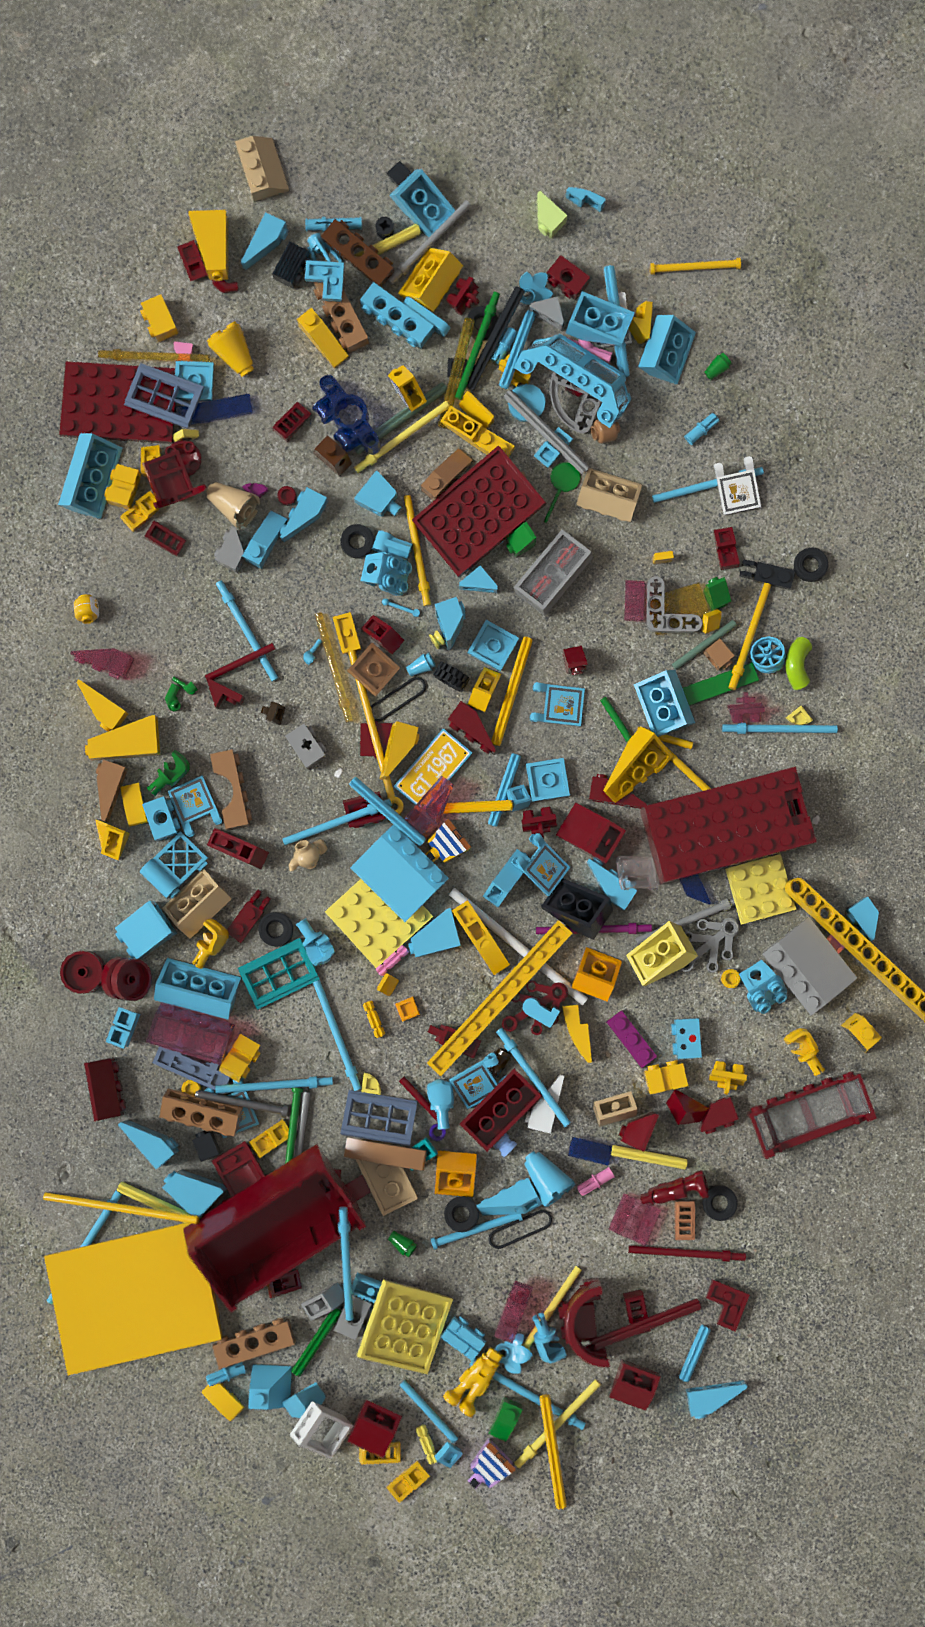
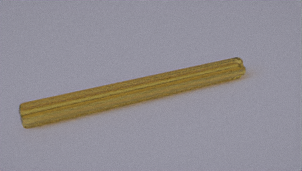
M471 318L464 319L444 402L447 401L449 406L452 407L474 326V320ZM447 410L440 414L438 422V427L443 429H447V427L443 425L440 421L447 412Z

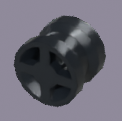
M380 217L375 224L376 234L380 239L384 240L394 235V223L389 217Z

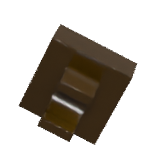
M271 702L270 707H262L261 714L267 716V721L281 725L286 707Z

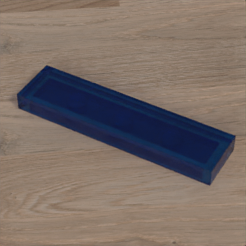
M250 394L198 403L190 425L252 414L253 408ZM175 407L176 413L185 416L189 407Z

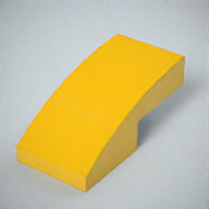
M151 491L135 501V505L121 515V519L132 532L143 525L160 509L154 507L153 503L157 501Z
M135 783L120 787L129 827L147 823L148 820L142 805L144 803L140 784Z
M282 1119L248 1143L258 1158H261L288 1139L289 1127Z
M222 1383L211 1387L207 1385L201 1392L230 1422L245 1408L237 1397L230 1393Z
M416 1461L386 1486V1489L400 1503L430 1476L419 1462Z

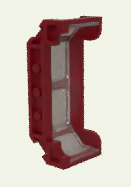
M850 1071L843 1074V1077L835 1079L828 1077L821 1080L822 1084L814 1086L812 1083L803 1086V1090L796 1093L795 1090L785 1093L783 1098L773 1097L766 1100L767 1104H760L750 1108L751 1111L747 1115L750 1117L757 1135L763 1158H771L776 1153H781L785 1149L845 1127L857 1125L866 1120L869 1122L877 1119L861 1074Z

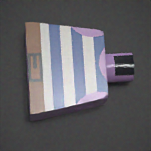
M488 1438L470 1464L474 1474L468 1479V1482L474 1489H477L482 1482L489 1488H492L514 1472L516 1465Z

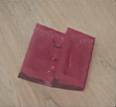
M624 1193L608 1229L646 1246L662 1210L650 1204L642 1205L641 1200Z

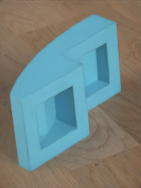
M568 187L566 190V198L580 208L585 202L599 212L605 207L606 199L594 192L575 187Z
M559 427L555 430V433L569 446L573 438ZM545 441L534 457L549 468L561 453L548 441Z

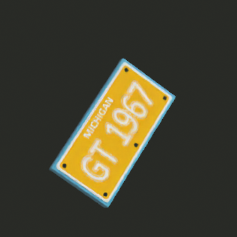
M442 729L394 787L419 809L424 811L472 755V752L445 729Z

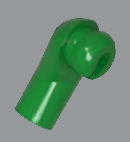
M173 683L165 696V702L169 710L176 712L181 708V704L176 697L180 687Z

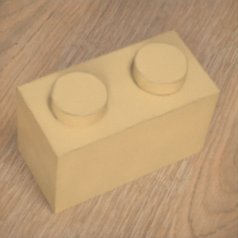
M631 1091L594 1102L593 1109L599 1127L637 1115V1106Z

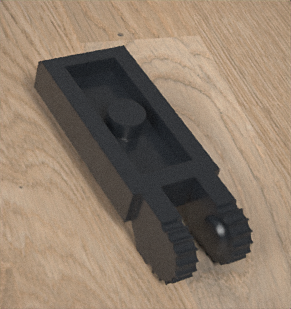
M743 560L742 565L755 568L756 571L755 574L748 571H740V577L751 579L757 583H769L774 587L791 589L795 570L762 562L757 563L755 561Z

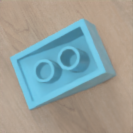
M422 169L413 171L389 195L396 205L428 237L456 211Z
M582 291L569 321L566 334L583 341L622 345L635 312Z
M125 1120L118 1124L155 1169L163 1166L180 1151L177 1148L179 1144L172 1137L169 1138L162 1133L130 1120Z

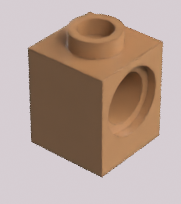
M720 638L703 653L717 671L721 668L725 670L733 663L731 659H733L734 654Z

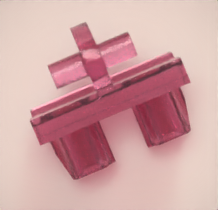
M743 692L741 698H736V703L743 704L727 705V711L734 724L743 723L744 713H749L750 722H761L762 712H765V708L762 706V703H752L756 699L755 697H748V692Z

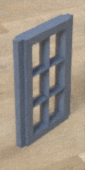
M140 363L124 405L188 429L203 393L204 386ZM143 375L157 380L154 390L140 385ZM161 382L176 387L172 397L158 392ZM138 388L152 393L149 403L134 398ZM179 389L194 394L191 403L176 399ZM156 395L171 400L167 410L152 405ZM174 402L189 407L185 416L171 412Z
M349 1090L340 1135L410 1146L417 1101ZM353 1103L369 1104L368 1113L352 1112ZM373 1105L389 1107L388 1117L372 1115ZM393 1108L408 1110L407 1120L392 1118ZM351 1115L366 1117L365 1128L349 1125ZM371 1118L387 1121L385 1131L370 1129ZM391 1122L406 1124L405 1134L389 1132Z

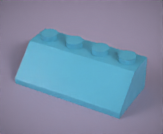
M80 433L58 505L73 512L101 519L106 504L105 490L107 486L110 487L113 480L110 479L111 471L116 468L123 448L93 433Z
M167 958L155 984L154 1000L228 1020L234 1007L241 977L208 968L200 969L193 964Z

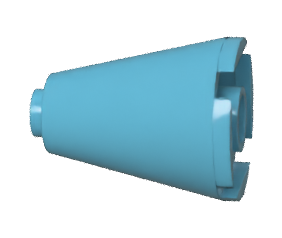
M533 1151L525 1157L527 1161L524 1164L544 1207H548L558 1201L565 1192L568 1193L576 1185L573 1179L541 1152L535 1153Z

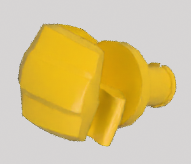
M214 919L204 921L203 925L211 932L203 933L204 940H198L196 944L200 950L192 964L200 969L204 968L210 955L215 956L221 951L229 938L227 929Z
M798 1028L784 1037L783 1041L786 1044L799 1043V1049L791 1050V1052L800 1055L798 1057L799 1062H807L814 1076L821 1074L820 1071H825V1068L816 1056L819 1052L818 1046L807 1029Z

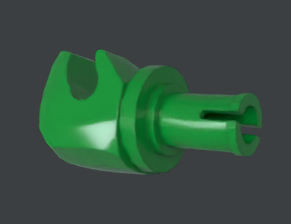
M174 750L171 754L175 761V770L170 768L168 762H164V770L159 768L157 770L159 777L147 787L154 796L166 785L174 786L189 772L190 763L178 750Z

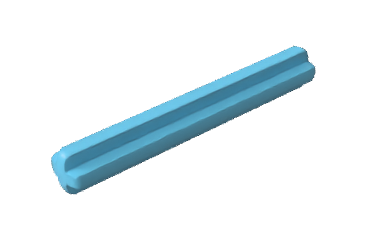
M511 754L495 801L507 800L506 790L511 788L521 759L520 755ZM492 811L488 824L497 827L502 811Z

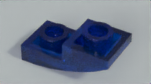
M572 1137L568 1156L609 1166L612 1146Z

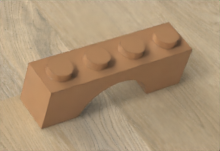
M233 749L210 754L213 772L216 775L226 777L233 787L232 800L222 810L226 830L250 826L252 814L251 810H247L246 807L248 795L246 790L243 791L242 783L245 782L243 773L239 772L238 765L241 764L239 754H235Z

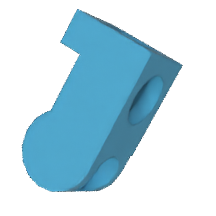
M534 997L527 998L523 1003V1011L527 1015L551 1028L561 1009L555 1006L552 1010L541 1005L539 1000Z

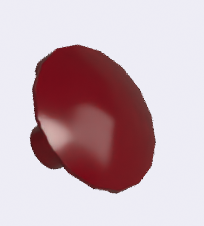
M184 440L177 441L168 446L165 450V455L179 450L189 477L199 470L202 462L201 453L194 443Z

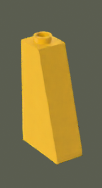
M226 210L189 211L191 226L209 280H227L228 216Z
M151 715L87 739L88 745H85L86 756L94 761L160 755L158 717Z

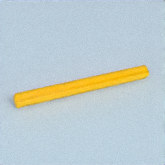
M524 636L491 740L492 744L500 746L533 642V639Z
M549 1394L540 1396V1404L556 1508L564 1509L567 1505L551 1398Z

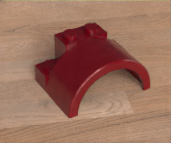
M599 1278L583 1279V1285H580V1288L572 1295L570 1300L561 1301L562 1307H558L559 1319H563L564 1327H560L561 1339H565L566 1344H570L576 1355L583 1361L593 1366L608 1368L610 1363L607 1358L606 1348L594 1350L591 1344V1340L597 1337L593 1300H601L600 1295H603L602 1286ZM589 1341V1344H586V1347L581 1343Z

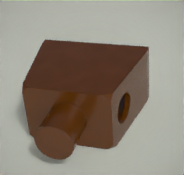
M328 435L314 449L313 454L339 477L352 465L347 452Z

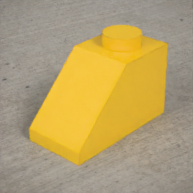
M484 667L473 688L468 705L485 712L501 674Z

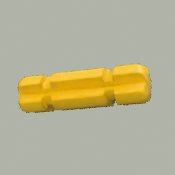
M373 1001L365 1002L363 1007L368 1013L366 1015L371 1027L374 1028V1035L376 1038H380L385 1035L383 1027L381 1028L382 1024L377 1011L374 1010Z

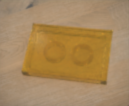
M699 582L664 593V614L698 615L703 622V615L709 612ZM654 599L650 602V606L653 609H659L661 603L659 600ZM661 613L654 614L652 621L654 628H657L660 622H657V614L661 615ZM675 618L669 621L671 628L675 629L680 625L679 621ZM683 619L682 628L685 625L696 624L695 619H692L690 623H685L686 619Z

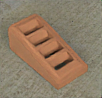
M674 1200L675 1240H695V1201ZM680 1207H690V1211H680ZM680 1215H690V1219H680ZM679 1223H690V1226H679ZM679 1230H690V1234H679Z

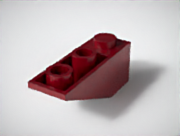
M460 701L447 719L450 723L449 727L456 732L460 730L466 734L464 738L471 743L477 742L480 744V749L488 755L490 752L495 754L496 749L477 712Z

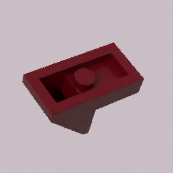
M208 679L207 683L217 710L224 697H227L226 701L233 705L237 703L242 705L245 700L243 695Z

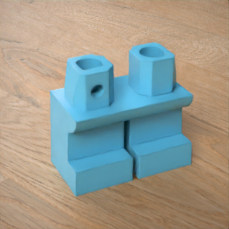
M119 1007L112 1023L115 1025L111 1026L106 1042L123 1049L128 1047L141 1014Z

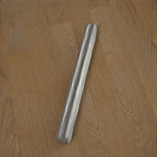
M512 390L505 393L504 398L581 474H585L589 470V466Z

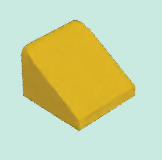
M385 973L377 990L387 996H391L399 980Z

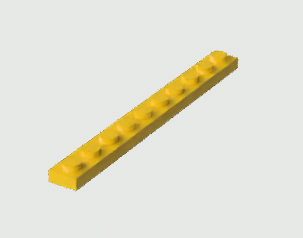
M558 920L434 1054L427 1064L442 1076L571 936L572 932Z

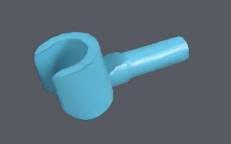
M320 639L317 640L310 650L304 653L303 660L307 665H310L316 659L313 653L322 643Z

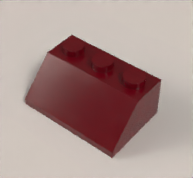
M113 1057L84 1063L94 1121L124 1115L126 1103L124 1099H121L120 1092L123 1091V1086L117 1076L119 1072L118 1061H115Z

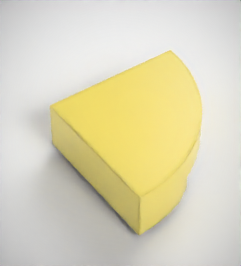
M182 429L173 434V441H183V438L196 439L199 437L198 430Z
M802 706L786 717L789 722L795 725H806L813 721Z
M364 1072L361 1092L381 1095V1087L377 1079L371 1074Z

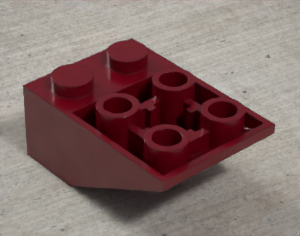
M575 802L556 836L605 865L626 830Z

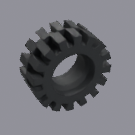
M442 661L433 674L439 681L459 692H463L470 680L466 674Z

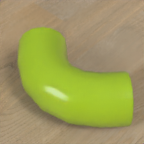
M797 637L786 655V674L794 690L802 689L810 683L804 662L806 656L812 650V644L805 637Z

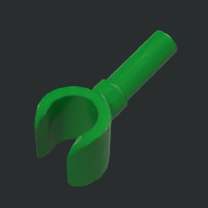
M173 676L172 681L180 685L189 695L194 694L198 690L191 681L186 685Z

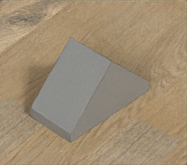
M558 297L531 303L529 310L534 312L536 317L562 331L564 320Z

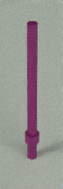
M652 924L603 925L599 933L628 932V934H636L637 932H652ZM565 926L572 932V934H579L571 928H569L568 926ZM536 927V935L546 934L551 927Z

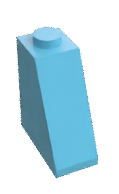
M518 849L483 895L484 898L496 907L500 906L523 875V872L512 864L514 857L522 856L527 863L530 860L526 853Z
M451 908L446 909L411 938L412 943H408L411 955L415 954V957H420L461 946Z

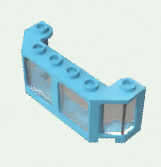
M562 334L535 340L532 346L521 352L513 367L523 374H529L539 362L602 402L597 412L598 420L609 428L623 415L631 401L630 393H628L624 373Z

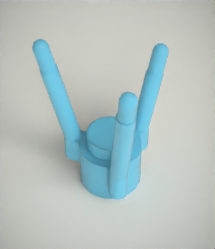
M320 233L313 234L308 238L310 245L308 250L312 261H317L314 252L317 254L322 252L326 260L331 262L325 250L327 248L339 262H342L338 254L322 240Z

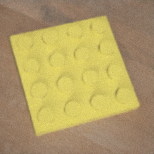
M362 879L325 911L375 968L382 964L392 953L396 952L401 945L433 918L430 912L422 905L404 922Z
M383 1279L357 1356L361 1359L428 1374L453 1299L449 1296Z

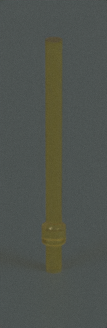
M113 349L112 351L98 350L99 358H112L119 361L122 359L210 362L209 354L122 351L121 349Z
M321 612L316 613V622L339 697V708L343 711L345 722L349 723L353 721L349 708L351 706L349 698H346L323 615Z

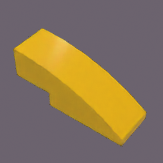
M578 1005L562 1006L565 1024L574 1045L586 1062L592 1063L588 1023L580 1024Z

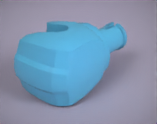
M306 918L301 920L296 926L305 937V942L302 944L306 948L307 956L314 966L328 963L335 954L334 947L329 942L330 939L321 931L315 932Z
M436 1079L427 1084L428 1099L432 1105L430 1108L437 1112L438 1129L450 1128L448 1111H450V1108H454L453 1086L450 1081Z
M538 1313L540 1321L537 1315H534L532 1319L537 1328L534 1342L541 1359L547 1363H554L567 1356L565 1348L560 1343H550L552 1340L558 1341L560 1339L556 1329L548 1327L544 1313Z

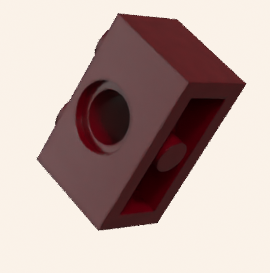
M562 255L557 258L547 271V282L551 286L561 289L567 298H573L575 301L590 283V276ZM568 276L572 280L565 282L562 278Z

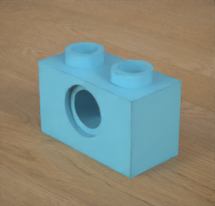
M163 796L142 804L155 841H161L179 833L180 824L177 817L174 818L171 812L174 810L171 800H167ZM165 813L167 815L166 822L159 823V815Z

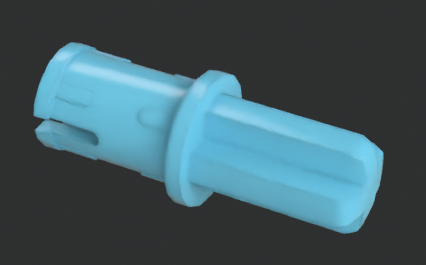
M509 327L506 330L490 360L493 362L495 360V363L499 365L500 360L504 359L507 351L511 350L510 346L517 336L518 332L515 329Z
M711 413L701 423H696V427L684 435L686 441L693 445L700 437L707 435V431L719 422L718 417Z
M243 1362L207 1375L206 1380L211 1387L226 1380L229 1382L231 1378L246 1373Z

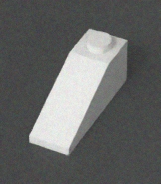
M561 1074L547 1089L557 1104L564 1080V1075ZM543 1096L534 1104L531 1112L527 1111L525 1122L528 1123V1128L551 1133L555 1113Z

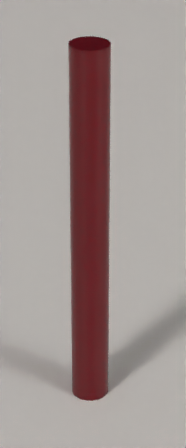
M274 643L268 644L206 674L205 678L207 681L208 679L218 678L276 650Z

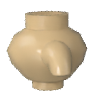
M319 839L312 844H309L307 840L298 842L294 847L295 852L293 859L289 863V870L294 871L298 866L307 869L316 867L320 855L327 851L325 841Z

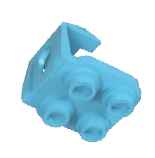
M393 553L369 554L365 558L361 581L374 587L377 584L381 590L394 596H401L408 590L407 580L412 571V565L406 559Z
M763 960L758 961L739 973L749 992L747 998L756 1012L765 1014L770 1011L771 1005L776 1002L780 1004L786 1001L787 988L783 980ZM758 972L761 973V980L757 981V979L751 978Z

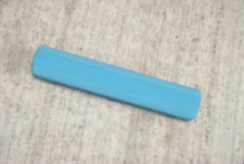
M705 1325L700 1326L680 1372L679 1378L685 1382H689L710 1334V1328Z

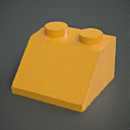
M586 947L571 988L608 1002L622 961Z
M438 1151L434 1194L473 1197L477 1154Z

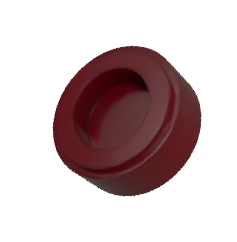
M284 486L279 489L277 497L282 505L291 506L295 503L297 494L292 487Z

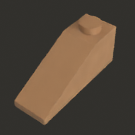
M458 448L421 484V491L434 501L456 481L473 460Z
M103 760L96 769V774H98L97 786L101 820L109 823L121 790L120 787L123 785L128 769Z

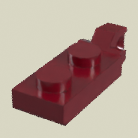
M441 1024L440 1028L430 1025L427 1032L435 1035V1041L444 1045L457 1030ZM476 1038L462 1054L475 1058L481 1040Z

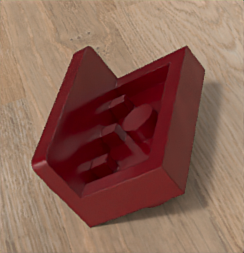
M380 791L374 792L381 798ZM362 796L343 800L346 815L366 808L370 804ZM380 812L372 816L369 814L348 822L349 828H360L367 823H380L386 817Z

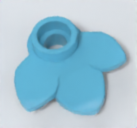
M525 272L519 280L520 288L525 293L530 292V295H523L520 302L531 304L534 301L549 299L553 295V292L545 287L548 279L547 273L540 272L532 276L529 272Z
M521 1333L509 1335L504 1343L497 1345L495 1348L499 1353L503 1349L506 1351L507 1354L505 1357H502L500 1363H503L506 1370L513 1374L521 1373V1363L527 1362L533 1356L527 1348L521 1346L524 1340V1334Z

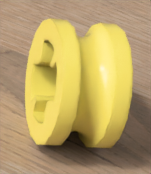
M437 630L435 634L429 635L437 649H440V645H446Z

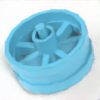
M770 636L762 637L752 645L750 651L751 659L758 671L767 674L775 673L784 666L786 652L784 645L777 638ZM772 645L778 646L773 650L771 649ZM758 649H759L761 652H763V654H755V653L758 651ZM782 650V656L775 655ZM763 658L760 664L755 661V659ZM774 659L779 660L777 663L773 664Z

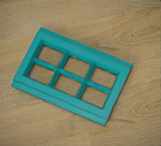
M301 938L238 968L257 1010L320 980L314 965L307 956L306 948L303 946ZM299 950L303 960L288 966L285 957ZM281 959L285 969L270 975L267 965ZM305 963L309 973L295 979L291 970ZM263 968L267 978L253 984L249 974ZM287 972L291 982L277 988L273 978ZM269 981L273 991L259 997L255 987Z

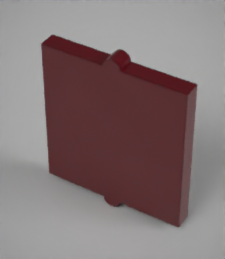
M375 721L385 757L392 723H378ZM361 723L360 756L377 758L368 724Z

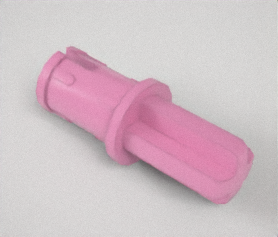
M608 1166L598 1174H592V1177L579 1184L577 1189L584 1196L597 1187L600 1189L602 1184L615 1178Z

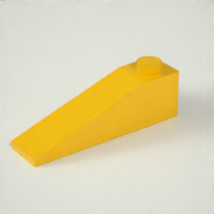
M640 726L628 741L603 791L616 803L633 791L634 786L640 782H646L648 780L647 777L651 774L660 772L673 757L672 753L655 733Z

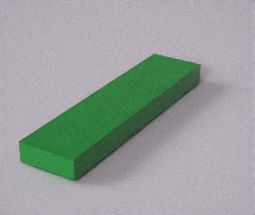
M753 663L744 665L743 668L745 670L743 676L739 679L736 689L759 681ZM732 670L683 687L689 706L732 691V689L728 688L733 675L731 673Z

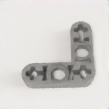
M658 576L650 578L647 583L646 625L648 630L656 633L698 632L702 627V619L698 615L664 614V581ZM654 581L661 585L657 589V594H661V596H650V594H654V587L650 586ZM654 599L659 600L661 607L653 609L650 606V602ZM661 613V615L657 614V622H660L657 628H654L650 622L653 621L654 614ZM675 618L679 621L680 625L678 628H671L669 621ZM683 619H686L685 623H690L692 619H695V622L699 624L694 629L692 625H685V629H682Z

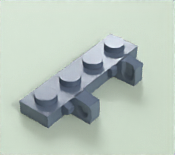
M183 1037L179 1039L177 1046L172 1045L171 1048L160 1045L152 1062L215 1091L216 1085H228L230 1077L219 1071L224 1055L216 1052L212 1062L207 1061L206 1064L187 1056L188 1053L184 1051L189 1040Z

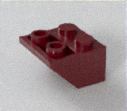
M621 1359L609 1398L646 1411L655 1395L661 1378L660 1374Z
M366 1400L360 1408L347 1442L383 1459L402 1416Z

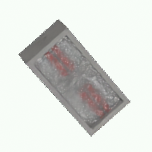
M561 530L514 586L515 593L545 616L593 559L592 552L564 530Z

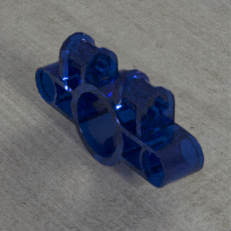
M332 375L323 376L319 381V385L324 397L313 405L312 410L318 413L323 424L334 421L338 430L334 433L333 438L338 440L346 452L353 450L361 444L368 454H377L381 449V443L378 435L369 424V413L363 399L354 394H346ZM329 384H332V385H333V386H332L331 388H329V389H326V388H325V387H326L327 385H329ZM348 405L358 406L363 413L362 417L357 419L354 424H343L341 419L338 418L339 412L347 408ZM370 441H376L372 446L367 445Z

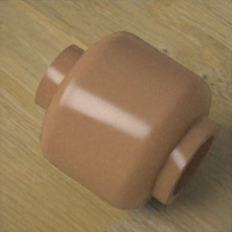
M595 420L593 426H591L592 438L600 444L616 440L618 433H620L618 422H615L609 428L599 420Z

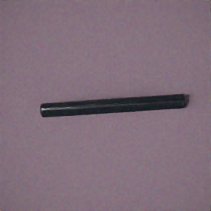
M514 288L474 365L466 387L467 389L475 390L525 293L522 288Z

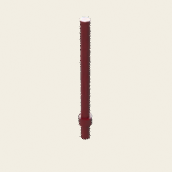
M628 1245V1253L721 1259L722 1262H730V1260L746 1261V1253L731 1252L730 1250L707 1251Z

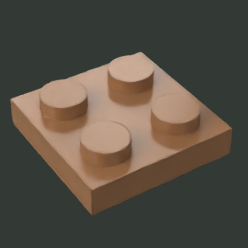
M372 642L347 672L374 696H377L400 667Z

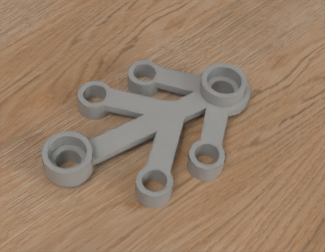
M726 918L721 923L709 922L705 919L697 921L696 926L701 931L706 929L720 930L714 936L693 934L690 931H686L685 934L689 933L691 935L690 942H704V944L695 951L698 957L691 961L687 968L680 970L683 972L690 971L694 966L693 962L710 949L709 962L706 965V969L710 973L716 972L718 970L719 941L724 937L725 947L721 952V957L726 961L733 958V936L737 935L740 929L739 923L733 918ZM701 921L706 923V927L703 929L699 927ZM727 924L733 926L732 931L726 929ZM725 951L730 952L729 958L724 957ZM711 963H714L716 966L713 971L709 969Z

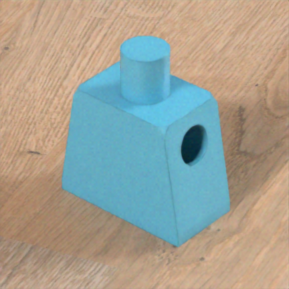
M377 470L354 498L357 505L380 517L386 511L396 516L402 509L400 505L394 502L398 497L396 490Z

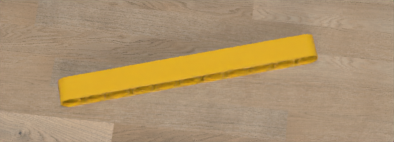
M801 878L789 880L785 884L786 893L925 1022V1011H922L920 1007L921 1003L925 1002V992L807 882ZM794 882L799 885L798 892H795L792 888ZM808 895L814 900L812 905H809L806 901ZM822 909H825L828 913L826 919L821 916ZM836 922H839L842 926L840 932L835 929ZM851 935H853L856 938L855 945H852L849 942V937ZM866 948L870 951L868 959L863 954ZM879 962H882L884 964V970L882 972L878 969ZM893 975L898 977L896 985L892 982ZM908 988L912 990L911 998H908L906 995Z

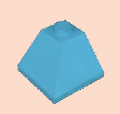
M253 1364L248 1409L270 1410L283 1408L282 1402L291 1397L292 1366Z

